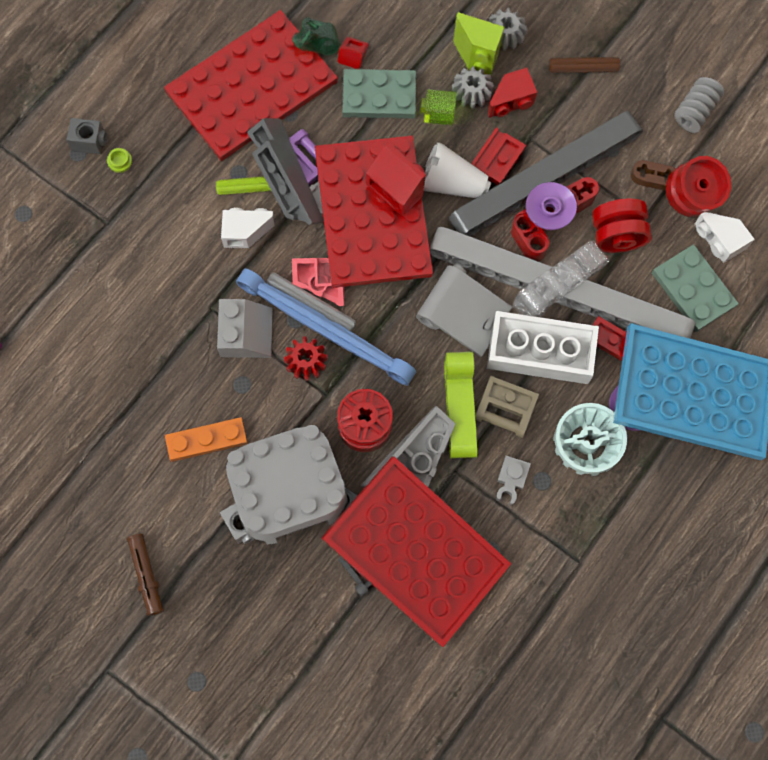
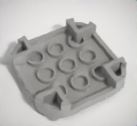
M315 425L295 428L247 444L228 454V463L226 465L227 477L243 527L249 537L266 541L267 545L277 543V537L326 520L329 525L334 523L338 519L339 514L344 510L346 503H348L344 482L330 444L325 435Z

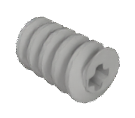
M702 77L697 79L684 101L681 102L679 108L674 113L677 123L686 131L691 133L699 132L700 126L704 125L705 119L710 116V111L714 110L715 104L724 95L723 86L711 78Z

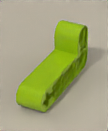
M473 352L446 353L444 361L447 416L455 423L449 438L450 459L477 457V437L473 393L474 356Z

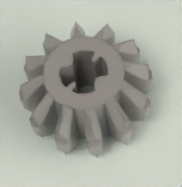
M509 8L505 13L499 9L496 15L491 14L489 22L504 27L501 42L504 51L507 49V46L514 50L517 44L523 42L527 32L525 17H519L518 11L510 13Z
M472 66L470 71L463 68L461 74H456L452 91L455 93V101L462 100V107L467 103L470 104L472 109L475 108L476 103L482 107L485 101L490 100L494 85L491 82L490 74L484 75L483 68L475 71L474 66Z

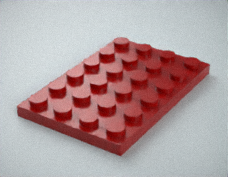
M279 10L166 85L164 90L220 161H223L252 141L247 132L263 118H279L282 121L336 84L338 77L285 14Z
M413 136L315 146L332 288L433 276L422 198L401 216L366 184V173L387 142L394 147L401 148L407 159L412 163H417Z
M394 456L385 463L321 538L441 647L446 645L511 565L505 557Z

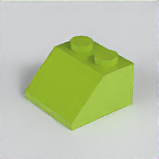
M459 12L457 13L453 43L469 70L472 66H474L475 71L483 68L484 74H490L491 76L500 52L504 27Z

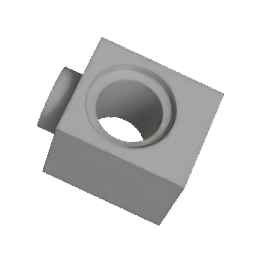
M236 503L220 512L238 544L242 541L244 544H247L254 540L253 537L248 536L245 529L237 530L235 528L236 521L240 519Z

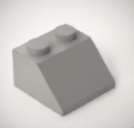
M219 299L217 349L220 357L271 358L273 308L246 299Z

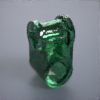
M308 17L303 19L301 29L292 37L293 43L299 49L324 55L337 53L341 46L335 26L332 23Z

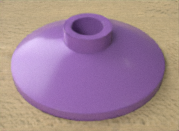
M555 182L539 184L531 190L526 200L528 217L535 225L546 230L564 228L573 220L577 210V203L573 193L567 187ZM552 207L554 212H548L545 208Z

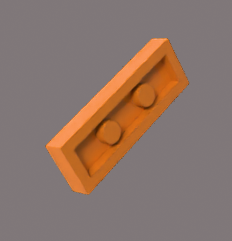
M242 417L165 435L171 462L248 444Z

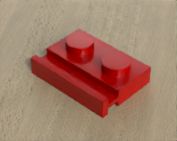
M495 128L471 164L488 175V180L498 186L503 183L524 152L526 145Z

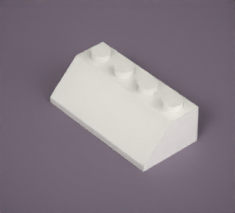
M496 311L486 369L588 384L594 373L599 326Z

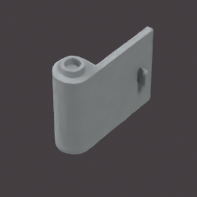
M447 266L418 311L416 318L431 329L437 330L440 328L476 355L482 357L491 341L496 311L509 313L512 306L468 276L466 270L461 266Z

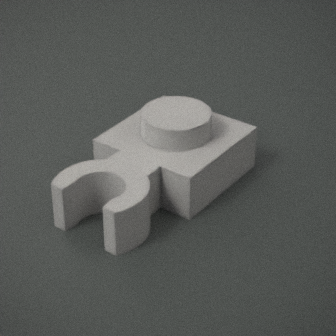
M505 456L497 482L504 484V487L498 490L496 501H500L503 493H508L511 496L509 505L512 506L517 499L515 488L523 489L530 463Z

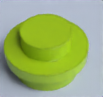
M116 148L109 153L107 163L112 171L121 173L131 167L132 157L127 150Z

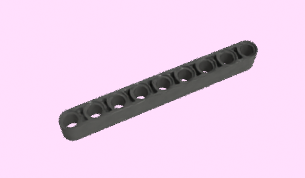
M625 111L460 207L449 216V220L457 232L471 237L526 205L529 193L539 184L546 182L561 184L637 139L642 134L643 129L629 111Z

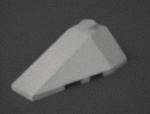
M434 406L361 484V487L365 488L392 456L396 457L428 487L432 477L435 475L436 466L446 448L455 423L437 406Z

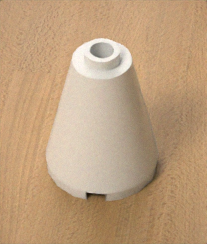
M437 142V145L433 147L425 165L424 191L477 198L488 192L491 184L488 181V175L443 144Z

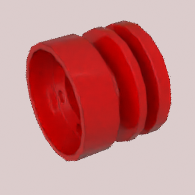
M358 389L349 393L341 401L337 410L338 432L342 441L350 449L358 452L375 451L388 441L392 431V408L389 401L381 393L372 389ZM360 415H370V420L368 422L365 419L360 420Z

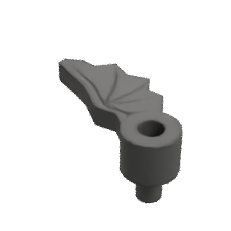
M340 557L338 561L357 583V586L354 588L362 597L369 591L367 588L372 584L369 581L363 584L350 565Z

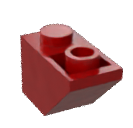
M527 68L504 74L490 101L489 118L494 116L502 117L510 111L517 109L525 110L535 104L537 90Z

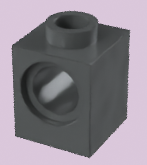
M71 118L66 141L71 151L101 154L102 146H105L107 142V132L104 131L100 121ZM93 134L90 138L84 139L86 135Z

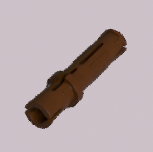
M135 534L129 536L127 542L140 585L138 592L143 596L147 616L164 612L158 592L160 586L159 582L155 581L144 535Z

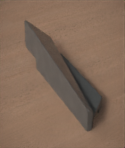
M263 118L247 133L258 148L252 155L285 217L292 220H301L309 225L322 223V215L281 119Z

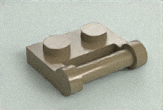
M490 376L476 412L475 420L478 422L486 421L515 432V436L523 438L539 394ZM488 405H491L522 418L520 423L488 412L486 408Z

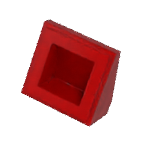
M346 37L339 49L338 63L359 69L369 44Z

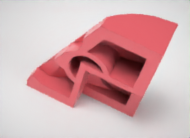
M328 258L292 259L294 285L306 289L319 297H323L338 306H344L345 287L332 288Z

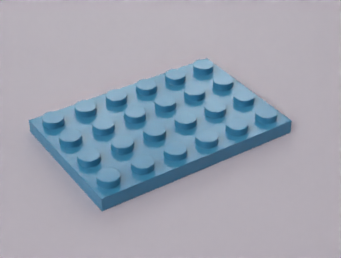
M631 323L627 327L613 423L763 460L766 458L768 443V359Z

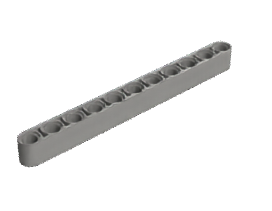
M438 227L429 247L430 255L435 258L459 265L464 269L597 318L600 316L606 321L626 329L632 323L690 339L695 327V321L691 318L448 228Z

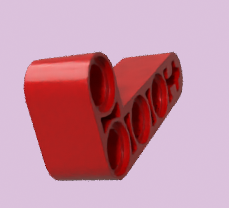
M585 177L567 186L576 199V214L593 204L599 191V185L595 179ZM552 207L545 208L548 212H554ZM525 209L514 217L511 235L526 258L537 262L541 261L549 247V239L544 232L546 229L535 225L528 217ZM524 224L529 229L522 230L517 225ZM538 244L541 246L542 249L535 250L531 247V245Z

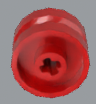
M698 156L680 165L668 176L666 182V196L670 205L679 214L686 217H698L704 212H709L722 206L728 199L731 191V177L727 168L719 160L711 156Z
M632 198L618 199L599 205L593 210L592 221L594 228L597 230L595 241L598 250L608 253L627 252L650 243L652 233L651 226L646 222L649 214L645 201Z

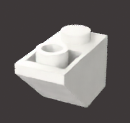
M241 208L223 210L221 239L224 248L251 247L275 226L273 211L264 208H258L254 211H244Z
M704 212L695 223L698 234L707 240L711 246L712 253L717 258H720L723 263L748 249L754 241V238L740 219Z

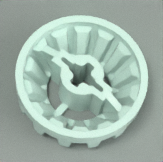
M584 403L574 406L562 416L557 424L553 441H555L556 446L555 452L557 456L561 457L565 467L576 470V473L580 475L585 473L596 476L599 473L609 471L617 464L626 449L627 433L625 426L613 423L615 412L600 404ZM582 426L583 430L580 434L573 435L570 438L572 432ZM586 436H589L590 440H594L592 445H590L589 441L584 440ZM600 446H605L602 455L593 460L592 453ZM578 449L581 453L587 454L588 460L577 457L572 450Z

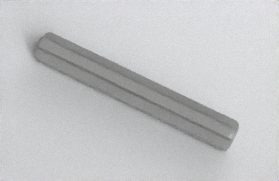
M271 273L268 277L267 284L325 315L327 319L340 324L352 332L356 321L276 273Z

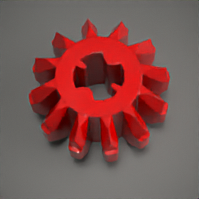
M304 336L302 338L303 343L300 344L294 339L292 341L294 348L287 347L286 353L288 355L284 357V363L289 364L286 367L289 373L295 371L294 377L296 379L304 374L305 381H308L309 374L311 373L315 378H318V370L324 371L326 365L323 362L328 360L327 354L323 353L325 351L324 345L317 346V339L315 338L308 343L307 337ZM305 355L306 358H310V361L302 360L301 357Z

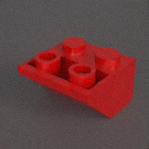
M387 142L367 171L366 184L403 216L423 197L426 174L419 164L412 163L406 158L401 148L394 147Z

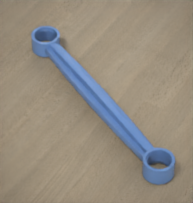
M245 268L237 278L236 284L247 293L254 296L259 295L330 341L383 369L398 383L408 386L416 374V370L407 362L398 358H391L340 324L327 319L325 315L265 283L255 272Z

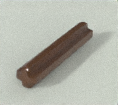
M618 57L551 58L549 61V71L552 73L617 72L620 69V59Z

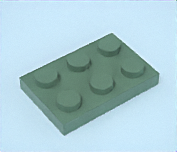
M344 69L343 117L415 118V70Z
M694 244L652 271V275L682 315L695 321V332L703 329L739 304Z

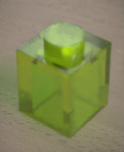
M427 89V97L421 98L420 113H425L424 123L453 125L456 92Z

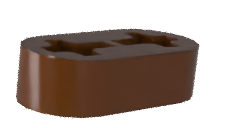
M641 160L634 164L631 171V179L635 184L666 191V182L663 176L665 174L670 175L675 168L669 165ZM640 169L645 170V177L640 176Z

